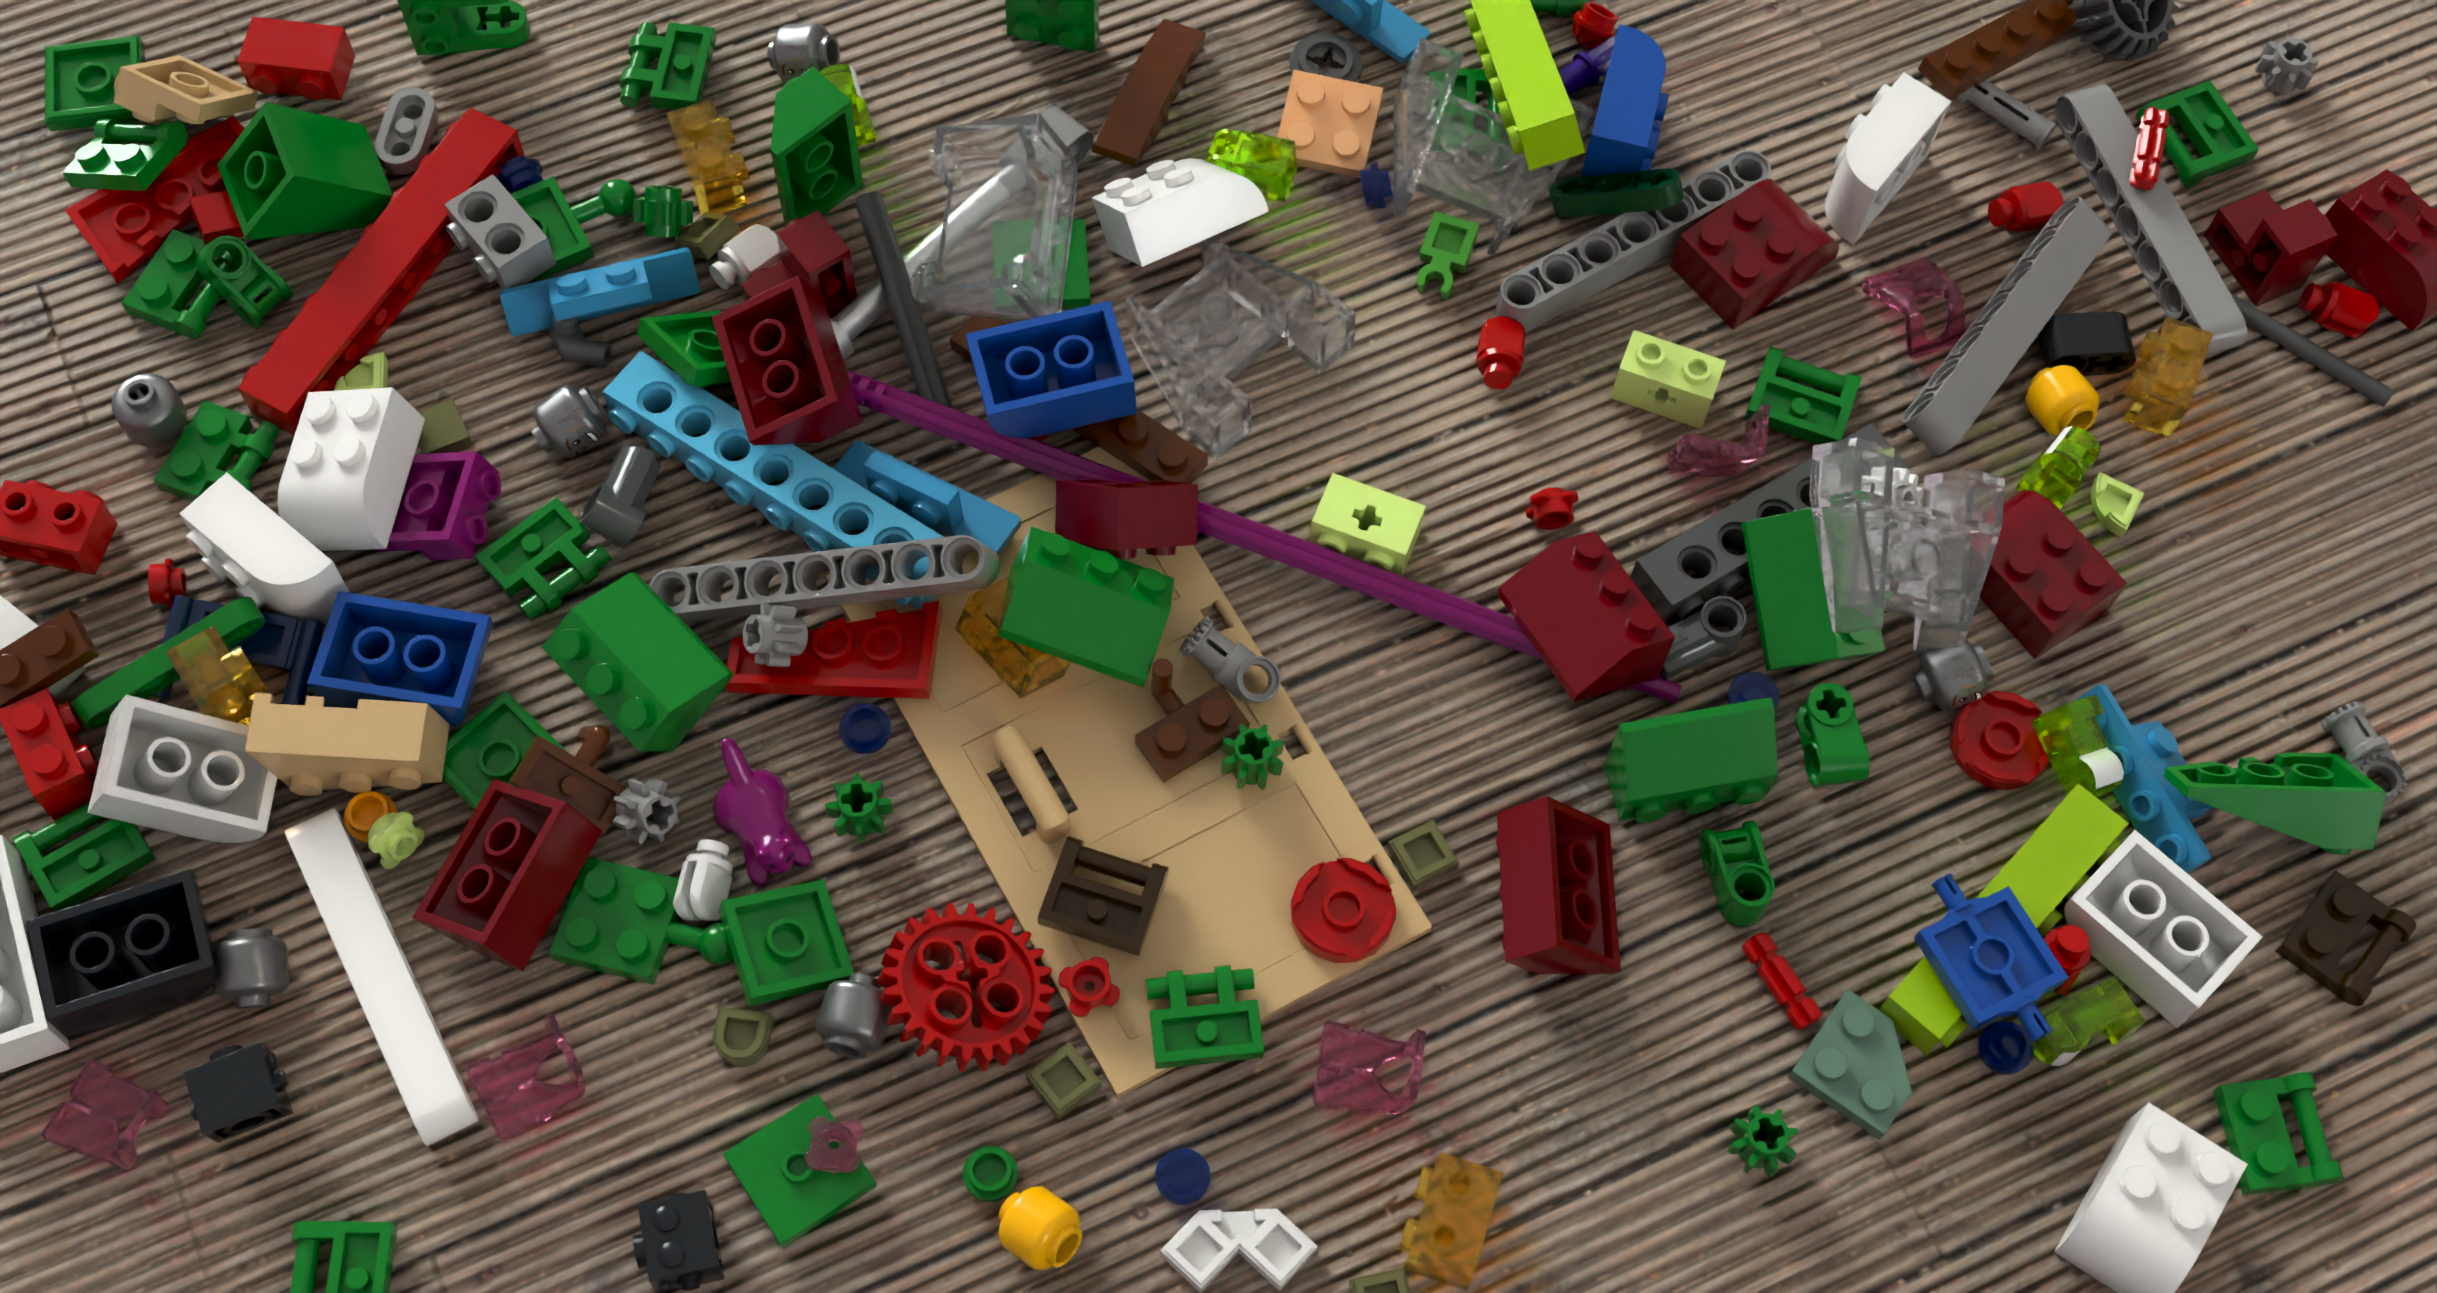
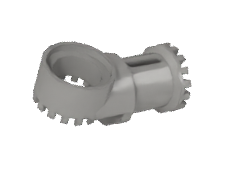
M1208 616L1204 617L1197 624V627L1193 628L1196 634L1193 635L1190 632L1183 641L1179 652L1184 656L1191 654L1213 672L1212 678L1219 684H1222L1239 700L1256 704L1269 700L1277 694L1281 685V674L1276 664L1266 657L1257 656L1242 643L1236 645L1212 627L1213 620ZM1251 665L1261 667L1267 674L1268 685L1261 694H1253L1244 686L1243 675L1245 670Z
M2354 701L2351 704L2348 703L2344 706L2345 711L2342 707L2338 708L2340 714L2337 715L2336 712H2332L2331 716H2326L2320 725L2324 731L2332 732L2347 755L2344 759L2366 777L2368 772H2377L2389 780L2391 791L2386 792L2383 806L2387 807L2397 799L2408 783H2405L2407 776H2404L2406 771L2388 748L2390 743L2386 737H2379L2364 716L2363 712L2366 708L2362 702Z

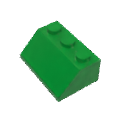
M813 66L799 77H793L788 80L782 89L776 93L770 150L785 226L792 220L804 218L816 210L824 216L863 186L852 101Z
M1859 502L1811 507L1741 523L1766 671L1859 659L1885 651Z
M1031 526L1010 568L997 636L1143 687L1147 681L1170 613L1174 578L1161 574L1157 570L1145 568L1114 557L1108 552L1095 550L1065 539L1061 535L1049 533Z
M632 572L571 608L542 646L544 651L639 751H674L734 675L637 573Z
M1772 697L1621 723L1604 763L1619 821L1636 818L1637 822L1646 823L1664 817L1667 812L1685 809L1689 814H1697L1712 809L1717 803L1735 800L1738 805H1747L1763 799L1778 776L1775 710Z

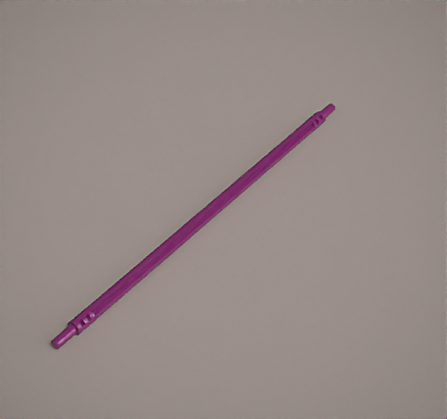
M847 370L858 405L1056 479L1100 478L1121 482L1146 481L1033 438H1013L1001 435L994 431L989 422ZM1198 500V532L1543 660L1518 623L1511 616ZM1658 677L1629 686V688L1676 704L1682 685Z

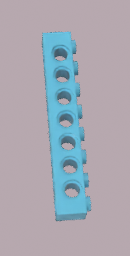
M642 351L603 390L609 409L608 417L618 429L627 434L635 432L646 439L650 447L659 455L665 458H669L672 455L685 463L687 469L699 480L708 482L710 479L724 488L727 495L736 503L742 506L750 504L763 512L765 518L776 528L783 531L789 528L802 536L804 542L815 552L943 537L794 444L752 445L748 440L740 411L706 390L692 387L685 383L678 373ZM667 409V410L664 411V412L655 413V412H657V411H659V410ZM699 433H706L700 437H693ZM736 457H745L739 461H731ZM775 481H785L780 485H769ZM814 505H824L823 508L818 510H808ZM855 529L865 530L864 532L858 535L847 534L848 532ZM927 556L916 562L913 569L915 580L922 578L929 569ZM878 562L873 563L867 568L865 580L867 578L872 581L877 579L880 571ZM938 594L892 600L904 606L909 603L920 610L922 609V603L932 602Z

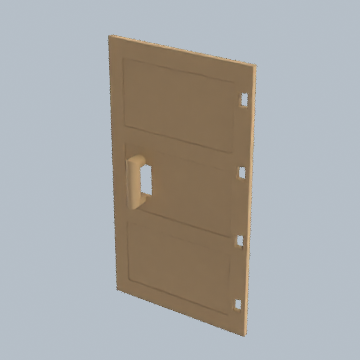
M1101 447L1080 455L1113 469L1150 481ZM1041 473L986 499V501L1018 515L1021 521V527L998 556L1000 572L996 580L990 586L983 589L938 594L933 600L940 601L942 617L930 699H892L1023 932L1029 931L1032 934L1028 940L1033 949L1043 948L1044 954L1040 958L1042 966L1052 968L1049 978L1118 1099L1176 1068L1155 1069L1149 1014L1150 1010L1169 1009L1170 1004L1168 998L1147 1000L1145 979L1166 977V971L1183 970V975L1214 972V966L1231 965L1232 970L1252 968L1255 988L1253 990L1235 991L1236 1002L1257 999L1260 1022L1431 932L1432 925L1281 685L1277 694L1271 699L1256 704L1239 700L1224 687L1250 722L1249 729H1260L1264 724L1267 725V734L1271 737L1272 741L1280 740V738L1294 731L1307 754L1293 760L1283 745L1282 754L1276 757L1283 762L1282 773L1280 776L1269 773L1265 789L1261 790L1257 784H1245L1243 788H1237L1238 780L1233 775V772L1223 774L1221 771L1222 760L1228 757V755L1221 751L1222 748L1163 783L1135 744V735L1167 716L1151 694L1152 666L1147 681L1143 687L997 636L1010 568L1031 526L1049 533H1055L1056 480L1059 479ZM934 530L935 532L939 533V534L942 535L943 537H948V536H946V535H944V534H942V533H940V532ZM1194 545L1176 546L1175 555L1146 554V549H1137L1136 558L1123 559L1145 568L1157 570L1161 574L1174 578L1170 613L1153 663L1161 658L1167 659L1172 663V688L1184 705L1220 685L1212 678L1213 672L1191 654L1184 656L1179 652L1190 632L1193 635L1196 634L1193 628L1197 627V624L1204 618L1203 614L1210 611L1213 607L1216 606L1229 627L1220 631V633L1235 645L1242 643L1254 654L1263 657ZM978 551L970 552L964 558L962 564L964 574L971 573L976 569L979 563ZM831 573L825 575L827 584L830 581ZM869 578L865 580L866 585L874 582ZM892 599L840 605L849 622L876 618L875 612L896 608L898 613L918 610L909 603L904 606ZM1251 665L1245 670L1243 683L1249 692L1261 694L1267 688L1268 677L1261 667ZM1040 751L1043 752L1074 805L1075 811L1067 813L1034 754ZM1004 769L1009 773L1036 820L1037 830L1022 837L989 779L990 776ZM1068 836L1083 840V846L1142 865L1152 867L1153 863L1169 867L1164 889L1158 900L1139 956L1038 924V914ZM1337 858H1352L1369 864L1374 860L1392 889L1391 893L1394 897V903H1396V919L1388 941L1374 955L1358 962L1334 963L1315 956L1300 943L1291 925V899L1298 880L1312 866L1321 862L1325 864L1329 861H1337ZM1078 866L1073 872V875L1139 896L1142 895L1144 889L1142 886ZM1092 957H1102L1109 963L1108 972L1111 983L1119 988L1120 998L1114 1006L1101 1005L1091 1009L1087 1016L1077 1017L1069 1010L1071 1000L1067 990L1059 985V974L1066 967L1073 968L1079 962L1090 960ZM1090 982L1084 985L1087 991H1092L1095 987ZM1216 993L1186 996L1187 1007L1218 1003Z

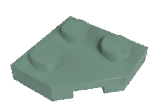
M1848 989L1788 1076L1796 1084L1878 1140L1884 1136L1912 1093L1893 1019Z

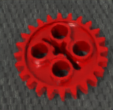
M947 903L941 918L931 907L927 908L921 922L911 917L906 924L904 933L899 931L895 933L890 944L892 949H887L881 964L885 968L882 969L877 984L886 987V989H884L881 995V1002L885 1006H895L891 1010L886 1022L888 1025L904 1023L905 1028L899 1039L902 1043L915 1037L921 1041L917 1049V1056H923L930 1049L937 1051L936 1061L939 1067H942L948 1056L956 1057L957 1067L961 1072H964L969 1060L975 1058L980 1070L986 1071L992 1061V1055L1002 1066L1007 1065L1013 1054L1012 1050L1022 1056L1028 1048L1030 1040H1037L1044 1027L1041 1023H1045L1051 1013L1052 1008L1047 1003L1052 998L1055 988L1045 983L1052 973V968L1036 966L1044 954L1043 948L1028 950L1026 944L1032 934L1027 931L1015 936L1011 932L1015 919L1012 917L1002 925L995 923L996 914L994 908H990L984 918L977 917L973 903L968 904L964 915H958L953 904ZM956 945L959 946L961 949V953L963 956L962 959ZM977 954L989 956L995 964L982 961ZM925 961H935L944 970H935L928 966ZM989 1002L1002 1004L1008 1012L995 1010ZM937 1009L951 1011L956 1016V1019L943 1017ZM971 1013H972L973 1020H974V1022H975V1024H976V1026H977L978 1028L974 1027L973 1024H972L971 1017H970Z

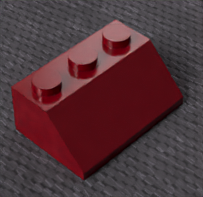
M799 275L712 317L748 440L752 445L820 443L863 422L824 299Z
M1596 531L1554 541L1502 584L1497 592L1498 597L1573 702L1658 678L1675 639L1673 633Z
M493 779L412 918L489 959L524 971L603 830L565 801Z
M1548 796L1498 812L1496 844L1500 860L1501 884L1499 894L1503 912L1504 933L1502 945L1505 951V962L1537 974H1614L1621 972L1610 824Z

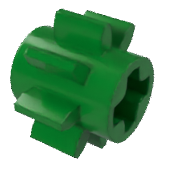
M645 186V197L633 199V222L644 223L645 235L679 237L681 235V225L688 226V224H693V201L682 200V188Z
M1240 724L1236 740L1231 738L1223 739L1221 751L1228 755V757L1222 760L1221 771L1223 774L1233 772V775L1238 780L1237 788L1239 789L1243 788L1245 784H1257L1263 790L1266 788L1269 773L1279 776L1282 773L1283 762L1276 757L1282 754L1284 742L1283 740L1272 741L1271 737L1267 734V725L1265 724L1260 729H1247L1244 724Z
M856 773L853 781L843 786L836 782L833 784L837 801L826 803L825 808L828 817L838 818L834 824L837 836L840 837L848 831L850 834L857 836L859 843H863L866 835L874 831L881 834L885 832L881 815L893 813L891 799L881 798L884 792L882 781L877 780L871 785L863 781L860 774ZM864 804L863 812L855 813L856 805Z
M1754 1105L1748 1112L1749 1123L1738 1118L1732 1123L1729 1129L1740 1138L1732 1143L1728 1153L1733 1155L1739 1154L1741 1160L1745 1163L1744 1173L1747 1174L1752 1168H1764L1767 1176L1773 1177L1778 1170L1777 1159L1783 1163L1790 1164L1797 1153L1786 1145L1796 1136L1798 1129L1787 1127L1781 1119L1783 1110L1778 1109L1774 1114H1762L1761 1109ZM1756 1133H1758L1762 1141L1755 1142L1753 1137ZM1763 1141H1771L1772 1146L1770 1147V1149H1768L1766 1143Z

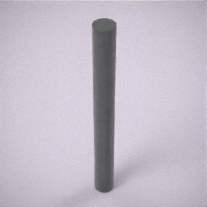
M2231 293L2244 316L2246 325L2383 407L2395 391Z

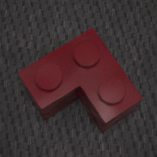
M2264 190L2219 209L2203 236L2253 304L2259 306L2301 288L2338 234L2332 228L2329 219L2319 211L2311 199L2283 210L2275 203L2268 192Z
M818 210L804 218L792 220L783 230L776 233L782 261L768 269L763 268L756 271L747 281L741 284L744 301L799 275L824 299L830 318L835 317L857 298L850 249Z
M1100 478L1056 480L1055 534L1095 550L1105 551L1106 549V552L1120 559L1136 558L1137 549H1146V554L1175 555L1176 546L1197 545L1198 484L1169 480L1121 482Z

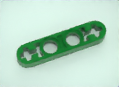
M252 597L234 600L86 690L73 701L71 706L86 729L91 730L102 727L109 723L110 715L125 695L148 700L256 633L264 626L266 620Z

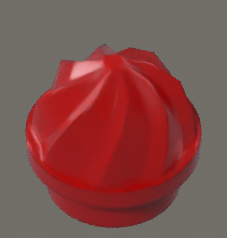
M1586 2L1582 11H1576L1573 17L1572 32L1576 41L1583 48L1593 49L1616 34L1614 26L1618 17L1612 11L1599 4Z

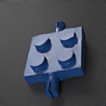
M1951 873L1936 880L1931 886L1936 890L1947 907L1948 912L1942 920L1920 930L1914 937V940L1971 1029L1975 1030L1998 1017L2016 1014L2030 1035L2032 1042L2038 1041L2040 1038L2042 1039L2050 1034L2053 1029L2049 1026L2035 1003L2043 994L2063 985L2069 977L2009 886L1988 897L1967 900Z

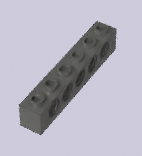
M1870 423L1637 559L1630 578L1667 626L1678 619L1684 620L1700 612L1705 603L1718 595L1730 597L1742 588L1746 579L1750 577L1741 523L1810 508L1803 502H1810L1816 507L1859 502L1857 493L1866 492L1865 478L1867 476L1874 477L1876 468L1886 469V467L1907 469L1908 465L1877 428ZM1842 479L1849 480L1856 486L1848 485ZM1724 547L1734 548L1741 555H1733L1727 552ZM1691 570L1697 572L1702 578H1692L1684 571Z

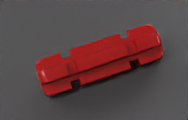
M2149 107L2141 117L2139 128L2141 134H2138L2133 159L2134 168L2131 169L2129 179L2133 188H2142L2144 191H2149L2154 188L2155 183L2158 181L2160 172L2158 164L2162 162L2167 135L2165 129L2168 128L2170 115L2165 109L2158 110L2156 107Z
M1762 932L1755 934L1742 945V951L1751 964L1755 963L1759 966L1757 973L1778 1004L1787 1007L1788 1010L1785 1014L1793 1026L1798 1030L1812 1026L1822 1017L1821 1010L1812 997L1806 998L1804 995L1807 991L1784 956L1776 954L1778 947L1769 934Z

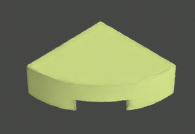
M374 353L360 359L361 363L350 370L345 377L341 376L334 391L387 388L388 360L385 353Z
M2099 472L2091 488L2093 509L2101 523L2112 533L2122 538L2134 517L2144 492Z

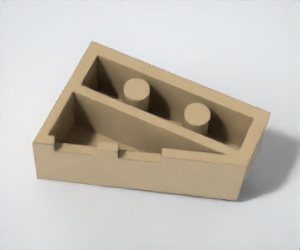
M254 693L245 752L290 787V791L295 794L318 796L322 794L323 790L336 789L362 793L370 791L372 787L393 786L399 789L412 790L419 788L422 783L442 782L450 724L428 703L358 699L357 709L324 707L325 698L319 696H307L305 705L276 704L273 702L272 694Z

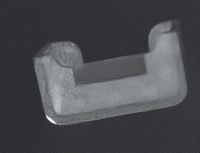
M1040 113L937 127L934 147L930 151L929 161L933 173L939 176L940 180L948 188L938 262L920 263L917 267L916 273L911 278L912 298L927 311L1017 322L1061 312L1078 175L1071 151Z

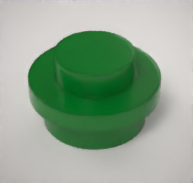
M985 1146L977 1149L967 1158L963 1167L965 1187L973 1197L980 1201L997 1202L1006 1198L1012 1193L1018 1181V1167L1014 1157L1005 1149L997 1146Z

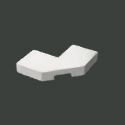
M1254 1209V1211L1240 1212L1199 1210L1160 1250V1255L1200 1293L1238 1253L1280 1291L1314 1255L1318 1246L1278 1209Z

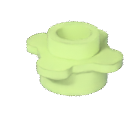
M407 811L385 814L369 830V849L381 856L380 864L385 869L395 868L401 860L411 856L423 842L424 831L419 827H414L412 824L413 816Z

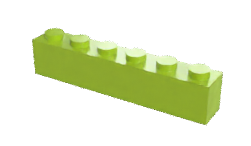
M1470 0L1472 8L1465 10L1464 14L1487 81L1490 84L1496 106H1498L1505 131H1507L1514 156L1523 153L1529 171L1584 154L1585 150L1574 109L1531 1Z
M2078 783L1976 898L1988 897L2009 886L2042 938H2044L2063 916L2055 908L2064 898L2070 900L2090 878L2085 873L2094 863L2101 866L2122 844L2116 838L2129 823ZM1925 956L1879 1008V1011L1893 1019L1896 1031L1925 1056L1938 1042L1948 1048L1968 1025L1960 1018L1962 1015L1961 1011Z

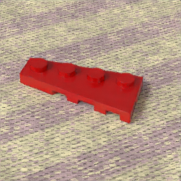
M234 115L188 140L184 148L145 191L100 189L64 209L71 222L117 284L158 250L173 229L179 231L194 218L190 210V197L226 190L217 164L244 130Z
M940 601L922 603V609L898 613L896 608L875 612L876 618L849 623L846 622L845 618L825 621V626L808 630L806 648L799 656L790 655V667H773L766 664H757L754 662L756 654L749 653L746 650L743 636L732 638L727 667L734 675L725 687L728 693L930 699L942 617Z

